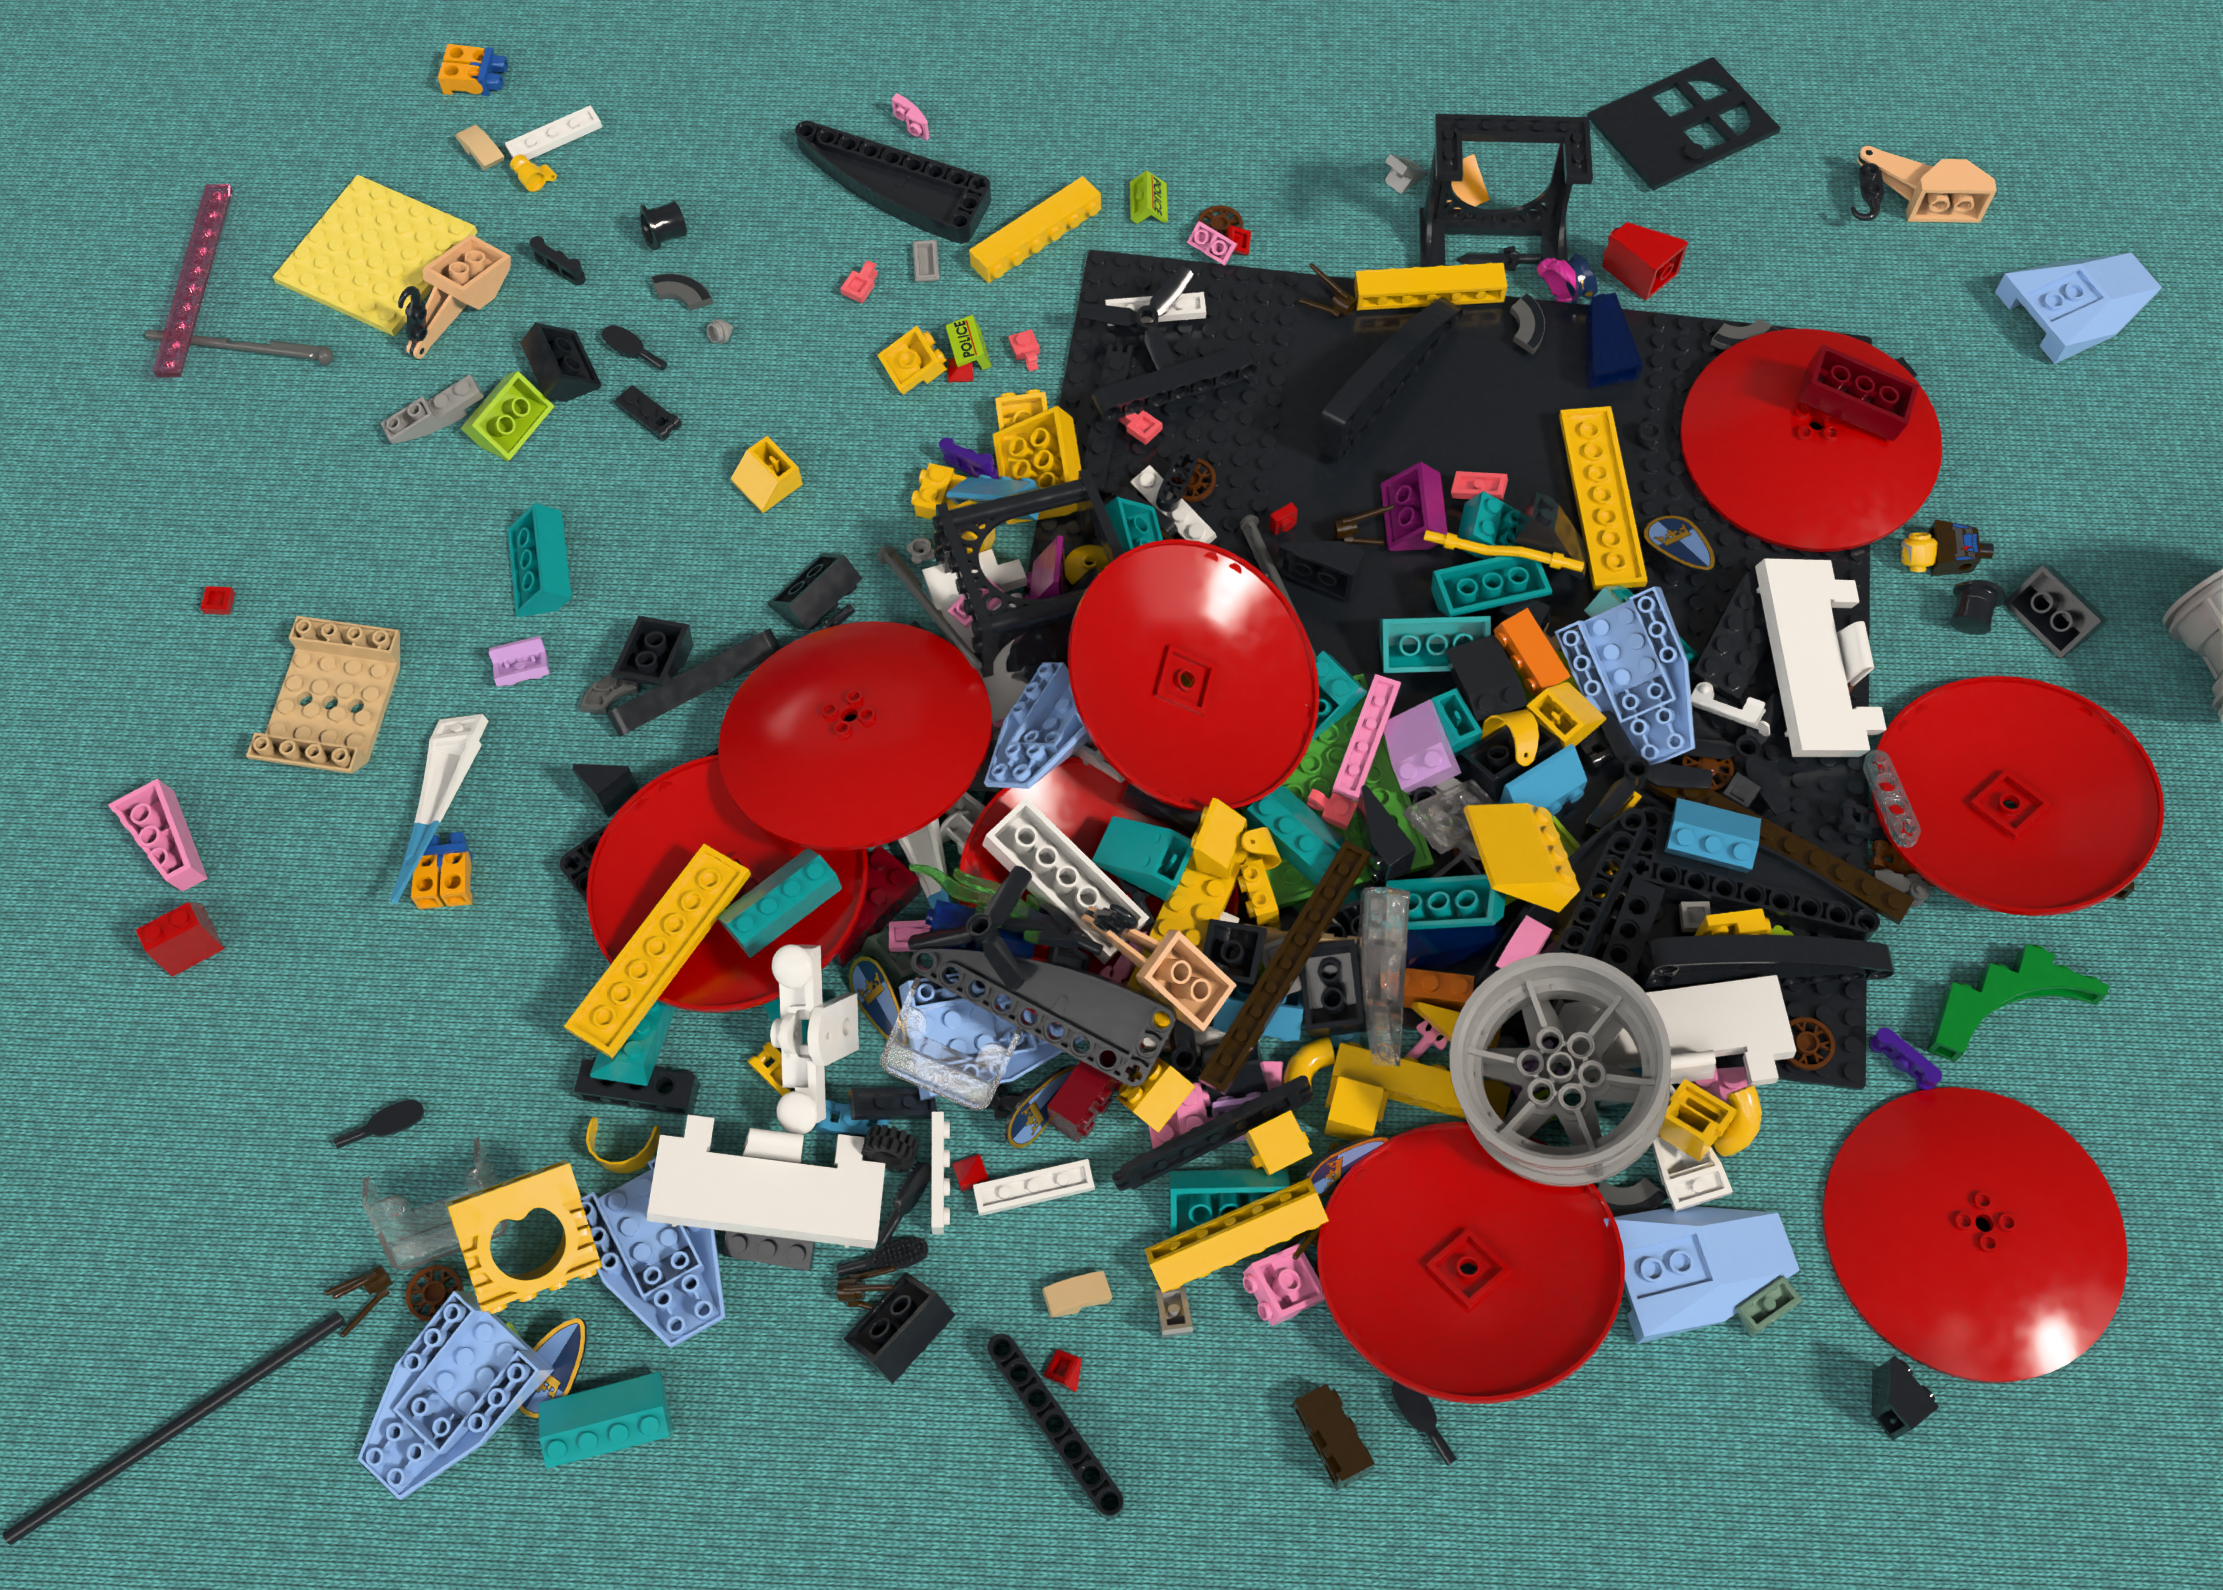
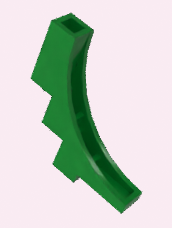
M2026 944L2017 954L2012 971L2005 965L1990 963L1981 972L1976 990L1968 984L1955 982L1945 990L1927 1052L1956 1062L1965 1053L1970 1038L1981 1021L1992 1012L2007 1004L2028 998L2051 996L2071 998L2097 1005L2107 996L2109 985L2100 982L2096 977L2075 973L2066 966L2054 965L2055 954L2046 951L2041 946Z

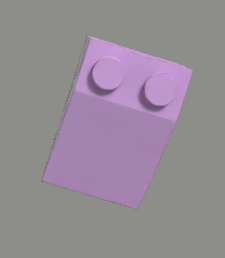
M1432 700L1421 703L1387 721L1384 735L1391 764L1401 790L1413 796L1414 792L1422 786L1433 787L1461 773Z

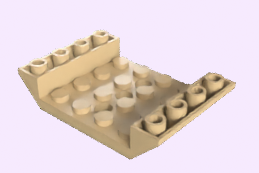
M296 616L288 638L295 647L294 655L266 733L254 732L246 757L253 760L353 774L369 762L400 670V632L395 629ZM305 697H313L309 704L305 706L300 705V702ZM332 700L338 701L336 707L326 709L327 703ZM355 705H364L361 711L351 713V709Z

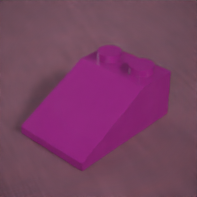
M1057 536L1033 562L1032 572L1027 573V588H1031L1030 595H1025V599H1044L1064 594L1066 575L1063 536Z

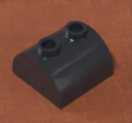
M1210 919L1203 954L1227 975L1237 987L1254 988L1257 982L1267 929Z

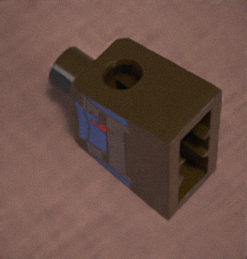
M1935 520L1928 531L1931 534V538H1934L1938 543L1937 561L1934 565L1930 566L1931 576L1971 573L1981 558L1991 559L1993 556V543H1980L1976 527Z

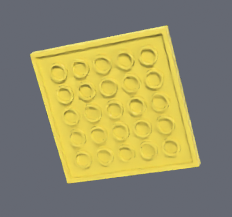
M357 175L273 275L275 283L395 337L407 322L405 309L411 302L409 295L404 302L403 308H398V300L404 289L409 286H415L419 289L421 299L424 301L434 286L423 280V268L470 234L475 236L478 231L476 226Z

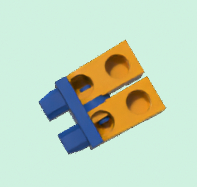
M447 44L443 57L444 62H442L438 75L443 94L453 95V91H467L471 94L482 93V96H489L491 89L502 90L503 77L502 74H497L496 72H507L508 62L505 56L495 55L493 48L486 47L483 49L480 47Z
M462 832L449 834L448 844H440L438 835H433L413 873L411 899L418 909L444 907V903L447 907L472 905V893L470 892L472 853L467 847L466 837Z

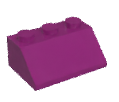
M1419 462L1381 483L1383 507L1394 505L1393 510L1384 513L1388 550H1427L1438 545L1437 543L1425 541L1424 536L1426 530L1445 535L1448 532L1440 472Z

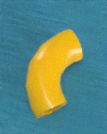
M1319 1038L1303 1045L1289 1059L1283 1075V1084L1301 1075H1305L1309 1080L1312 1091L1314 1074L1321 1068L1335 1064V1056L1330 1038Z
M1754 1084L1726 1094L1730 1106L1737 1109V1113L1721 1137L1718 1136L1713 1143L1721 1156L1734 1155L1745 1149L1752 1143L1760 1130L1762 1109Z

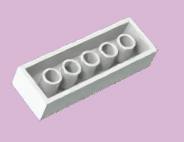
M1028 798L1023 799L986 834L982 845L1009 872L1015 866H1022L1030 871L1032 879L1026 887L1027 890L1041 903H1048L1066 913L1076 926L1085 932L1084 937L1104 946L1102 953L1099 956L1095 955L1104 965L1119 950L1081 920L1088 907L1092 906L1099 910L1105 907L1111 910V904L1119 905L1127 909L1138 919V927L1135 928L1138 931L1149 919V916ZM1110 930V931L1113 932L1115 935H1117L1120 939H1122L1124 942L1127 943V942L1129 941V940H1127L1126 938L1122 937L1121 935H1119V934L1115 933L1114 931Z

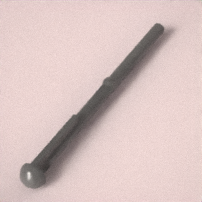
M150 329L146 331V338L151 340L319 360L322 366L329 365L333 361V352L325 346L274 340L269 341L270 344L230 341V338L227 337L222 339Z
M1253 514L1245 515L1240 521V527L1244 532L1261 572L1266 577H1269L1296 612L1257 528L1259 523L1258 517ZM1311 644V648H1312V651H1313V654H1314V658H1316L1317 655H1316V653H1315V651H1314V649H1313V647H1312V644Z
M892 546L881 547L877 553L879 562L890 566L949 641L964 654L972 668H976L977 671L982 668L980 660L945 619L943 612L937 610L922 591V583L896 553V550Z

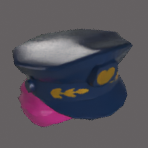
M1577 253L1568 262L1555 258H1546L1537 265L1539 276L1548 284L1551 294L1557 296L1556 300L1558 302L1576 304L1578 298L1583 297L1590 300L1598 293L1594 273L1587 260Z

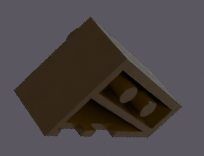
M1325 1384L1294 1400L1292 1406L1336 1491L1370 1474L1375 1463L1368 1449L1360 1440L1350 1417L1347 1418L1342 1410L1343 1403L1335 1389L1330 1390L1329 1386Z

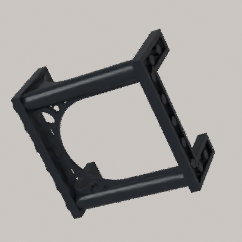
M1435 114V146L1424 208L1419 210L1420 267L1446 266L1445 234L1540 236L1542 261L1546 258H1555L1568 262L1566 212L1573 184H1591L1593 179L1589 117ZM1462 141L1559 143L1549 185L1536 199L1522 206L1504 210L1478 208L1461 200L1454 192L1451 184L1452 181H1462L1463 178Z
M1089 468L1080 470L1078 479L951 510L948 509L946 502L936 505V516L932 517L936 533H933L937 548L934 549L937 564H942L945 574L950 572L951 574L956 573L957 579H955L958 594L964 595L963 606L967 616L971 615L973 620L971 628L974 637L971 638L974 654L982 663L980 671L983 678L994 675L993 663L997 655L1007 644L1020 635L1044 625L1072 619L1086 589L1044 599H1023L1008 595L996 588L986 578L979 563L981 545L994 528L1010 519L1077 503V522L1084 539L1094 538L1096 530L1109 563L1124 554ZM983 524L986 525L985 528H983V529H980V528H979V526H981V525H983ZM966 531L974 533L977 539L968 541L961 536ZM966 548H971L973 552L968 554ZM982 589H987L988 593L982 597ZM993 598H999L1002 601L1001 606L996 610H988L986 608V604ZM1009 604H1014L1016 606L1010 607V609L1007 610Z

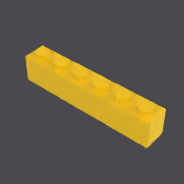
M1083 176L971 248L969 250L970 265L987 283L1002 277L1005 272L1014 266L1020 265L1034 253L1040 252L1043 247L1052 241L1058 240L1069 230L1078 227L1081 222L1090 216H1095L1101 210V193Z
M1504 263L1356 271L1354 281L1357 310L1427 307L1440 297H1444L1456 305L1504 302L1507 291Z
M1354 1042L1340 1043L1332 1077L1338 1078L1340 1076L1382 1087L1384 1091L1389 1092L1388 1099L1467 1120L1456 1096L1451 1072L1447 1071L1446 1067L1432 1064L1431 1066L1420 1064L1417 1059L1411 1057L1397 1058L1391 1056L1389 1052L1380 1049L1374 1051L1363 1049L1360 1044ZM1493 1079L1484 1080L1487 1099L1495 1113L1504 1121L1511 1087L1504 1086L1505 1084L1501 1081Z
M1307 1178L1144 1250L1162 1293L1169 1290L1178 1289L1183 1284L1196 1278L1205 1277L1210 1272L1219 1268L1233 1265L1238 1260L1249 1255L1261 1253L1266 1248L1279 1242H1286L1302 1232L1316 1229L1329 1220L1311 1179Z

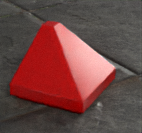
M1230 225L1225 236L1237 243L1232 254L1249 255L1251 231Z
M955 357L949 359L948 382H973V362L958 367Z
M980 1154L952 1164L962 1192L973 1188L974 1184L989 1181Z
M1057 1349L1043 1376L1075 1393L1078 1388L1082 1359Z

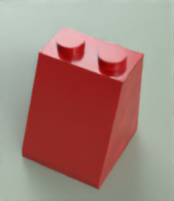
M1626 222L1623 226L1615 228L1609 234V243L1603 253L1602 268L1646 301L1678 275L1688 242L1684 239Z
M187 902L135 930L145 952L172 977L224 950L221 940L202 903Z

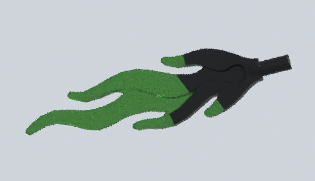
M919 864L909 865V870L932 877L953 898L977 904L975 914L984 913L985 907L1001 886L999 883L965 874L958 868L954 869L953 876L961 884L937 868ZM1029 894L1027 895L1026 903L1020 898L1007 921L998 927L1011 932L1024 933V940L1038 945L1066 947L1075 950L1080 947L1097 956L1102 953L1104 947L1102 944L1084 937L1085 932L1081 931L1062 910Z

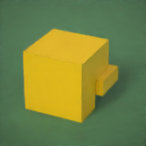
M1340 1076L1338 1078L1332 1077L1325 1108H1329L1330 1112L1324 1134L1352 1142L1367 1136H1373L1376 1121L1382 1123L1389 1092L1384 1091L1382 1087Z
M1684 1079L1669 1099L1667 1112L1659 1131V1137L1700 1162L1718 1136L1721 1137L1734 1119L1737 1109Z
M1291 1110L1248 1131L1244 1135L1254 1154V1157L1249 1159L1253 1169L1263 1166L1267 1176L1312 1154L1308 1145L1310 1141L1305 1132L1301 1131Z

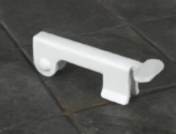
M1701 682L1695 687L1691 695L1692 706L1758 729L1759 733L1763 736L1770 735L1769 724L1765 721H1760L1766 712V709H1764L1765 702L1749 697L1741 710L1713 700V686L1710 683Z

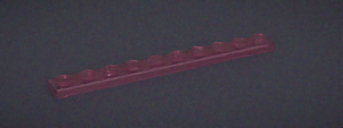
M206 184L153 368V373L157 378L182 376L233 192L229 184Z

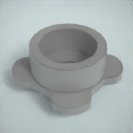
M917 538L907 545V552L911 553V560L915 565H919L927 559L933 560L935 558L934 550L931 548V541L928 538Z

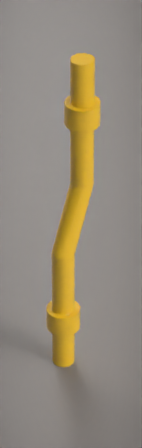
M1426 530L1424 536L1425 541L1444 545L1443 548L1451 550L1458 548L1486 556L1522 557L1550 564L1549 567L1559 570L1562 567L1582 572L1584 562L1566 558L1564 554L1557 552L1550 554L1522 546L1485 545L1457 538L1458 535L1448 532L1445 535Z

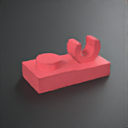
M1456 471L1451 490L1452 498L1472 499L1484 491L1503 501L1508 482L1507 474Z

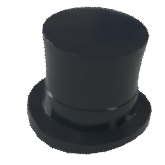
M671 201L651 209H647L644 204L640 205L641 230L645 242L651 249L658 250L661 247V242L686 236L685 220L676 201Z
M1970 580L1956 584L1953 588V594L1957 597V604L1950 619L1951 626L1961 632L1973 635L1989 633L1995 608L2000 607L2005 602L2003 589L1993 582L1984 580Z

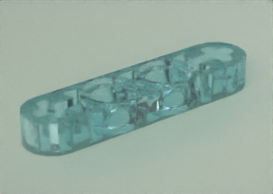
M1870 751L1865 757L1863 770L1892 839L1902 847L1914 846L1921 833L1920 825L1893 763L1884 751ZM1872 761H1876L1877 764H1882L1880 768L1881 774L1878 775L1879 768L1876 764H1872ZM1888 782L1893 785L1894 790L1883 791L1879 784ZM1898 805L1903 808L1904 813L1900 815L1893 814L1889 810V806ZM1903 822H1905V823H1904L1905 831H1906L1907 833H1912V834H1911V837H1908L1906 833H1901V831H1902V829H1903V824H1902Z

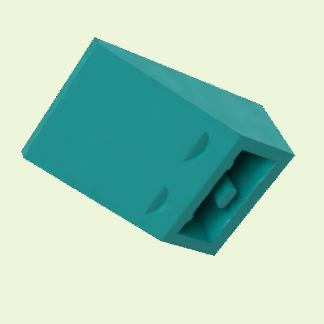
M1482 491L1465 503L1457 538L1485 545L1521 546L1514 542L1521 511ZM1464 550L1465 552H1467V553H1469V554H1471V555H1473V556H1475V557L1482 558V559H1490V558L1499 557V556H1486V555H1482V554H1478V553H1474V552H1470V551Z
M1322 651L1315 658L1319 684V707L1311 742L1348 714L1368 693L1333 656L1325 651Z
M1457 688L1430 699L1433 702L1455 757L1481 740L1483 731Z
M1113 816L1091 861L1096 866L1167 901L1177 888L1194 848H1191V839L1172 829Z

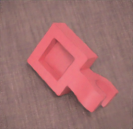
M867 260L860 273L852 271L840 288L841 294L863 304L875 286L874 279L877 277L878 271L874 269L877 265Z
M1032 329L1008 336L1009 344L1016 360L1024 359L1029 372L1039 369L1036 361H1038L1037 354H1040V347Z
M1144 410L1139 414L1134 413L1119 419L1127 427V432L1145 445L1162 430V423Z
M1312 789L1306 805L1323 812L1321 818L1325 822L1347 830L1358 803L1334 792L1329 799L1322 792Z

